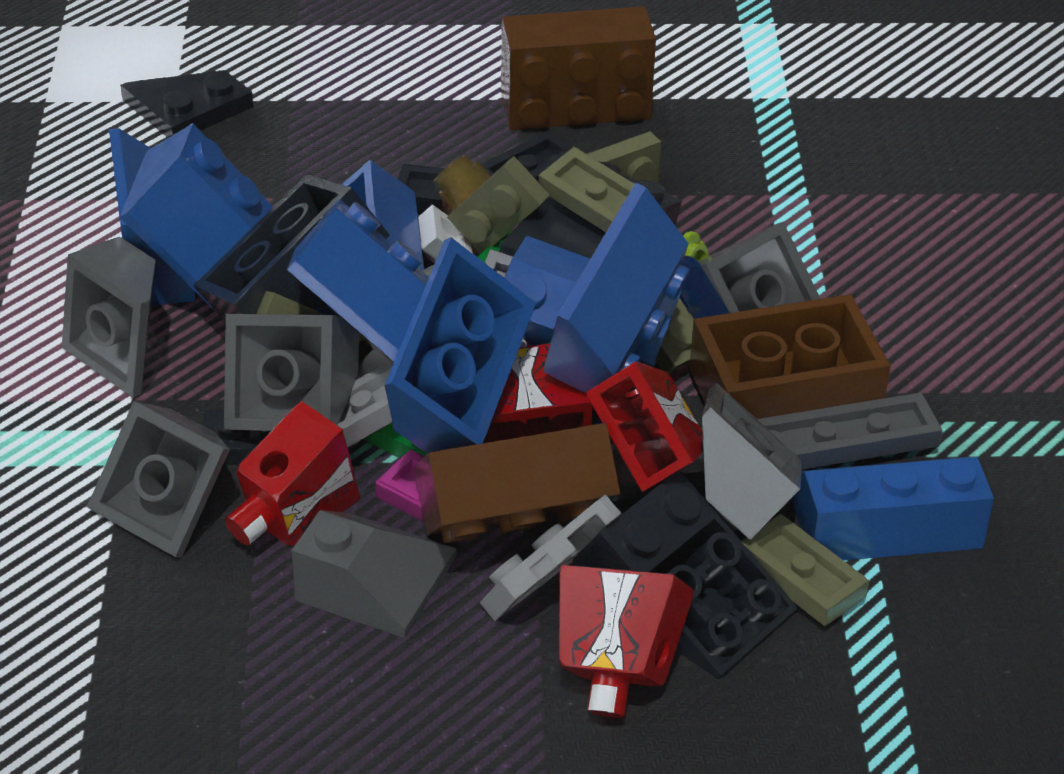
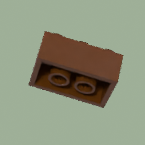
M646 7L502 17L501 99L509 130L651 119L656 37Z
M851 294L693 319L689 369L705 403L709 390L716 383L756 419L886 398L891 365Z
M607 423L430 452L414 466L426 537L442 534L443 544L478 538L479 534L488 532L487 526L500 524L501 534L536 528V524L547 522L546 515L557 514L558 523H569L604 495L609 499L620 495Z

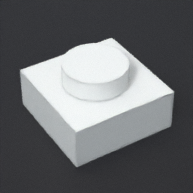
M431 205L418 217L421 248L426 257L435 264L444 240L451 237L472 253L471 243L447 218L448 215L434 205Z

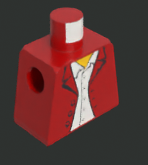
M523 337L483 443L592 425L593 405L586 393L543 372L550 344L530 346L527 338Z
M634 362L586 392L602 423H607L610 437L642 492L693 463L704 451L703 431L667 372L640 362ZM636 386L637 389L629 391L631 388Z
M303 401L298 403L239 464L236 473L245 502L225 518V523L235 538L247 546L266 530L287 546H295L320 510L344 512L360 499V494L343 429Z
M561 565L559 660L561 667L581 678L592 679L587 712L611 718H624L630 684L658 687L662 686L666 681L694 592L691 587L675 575Z

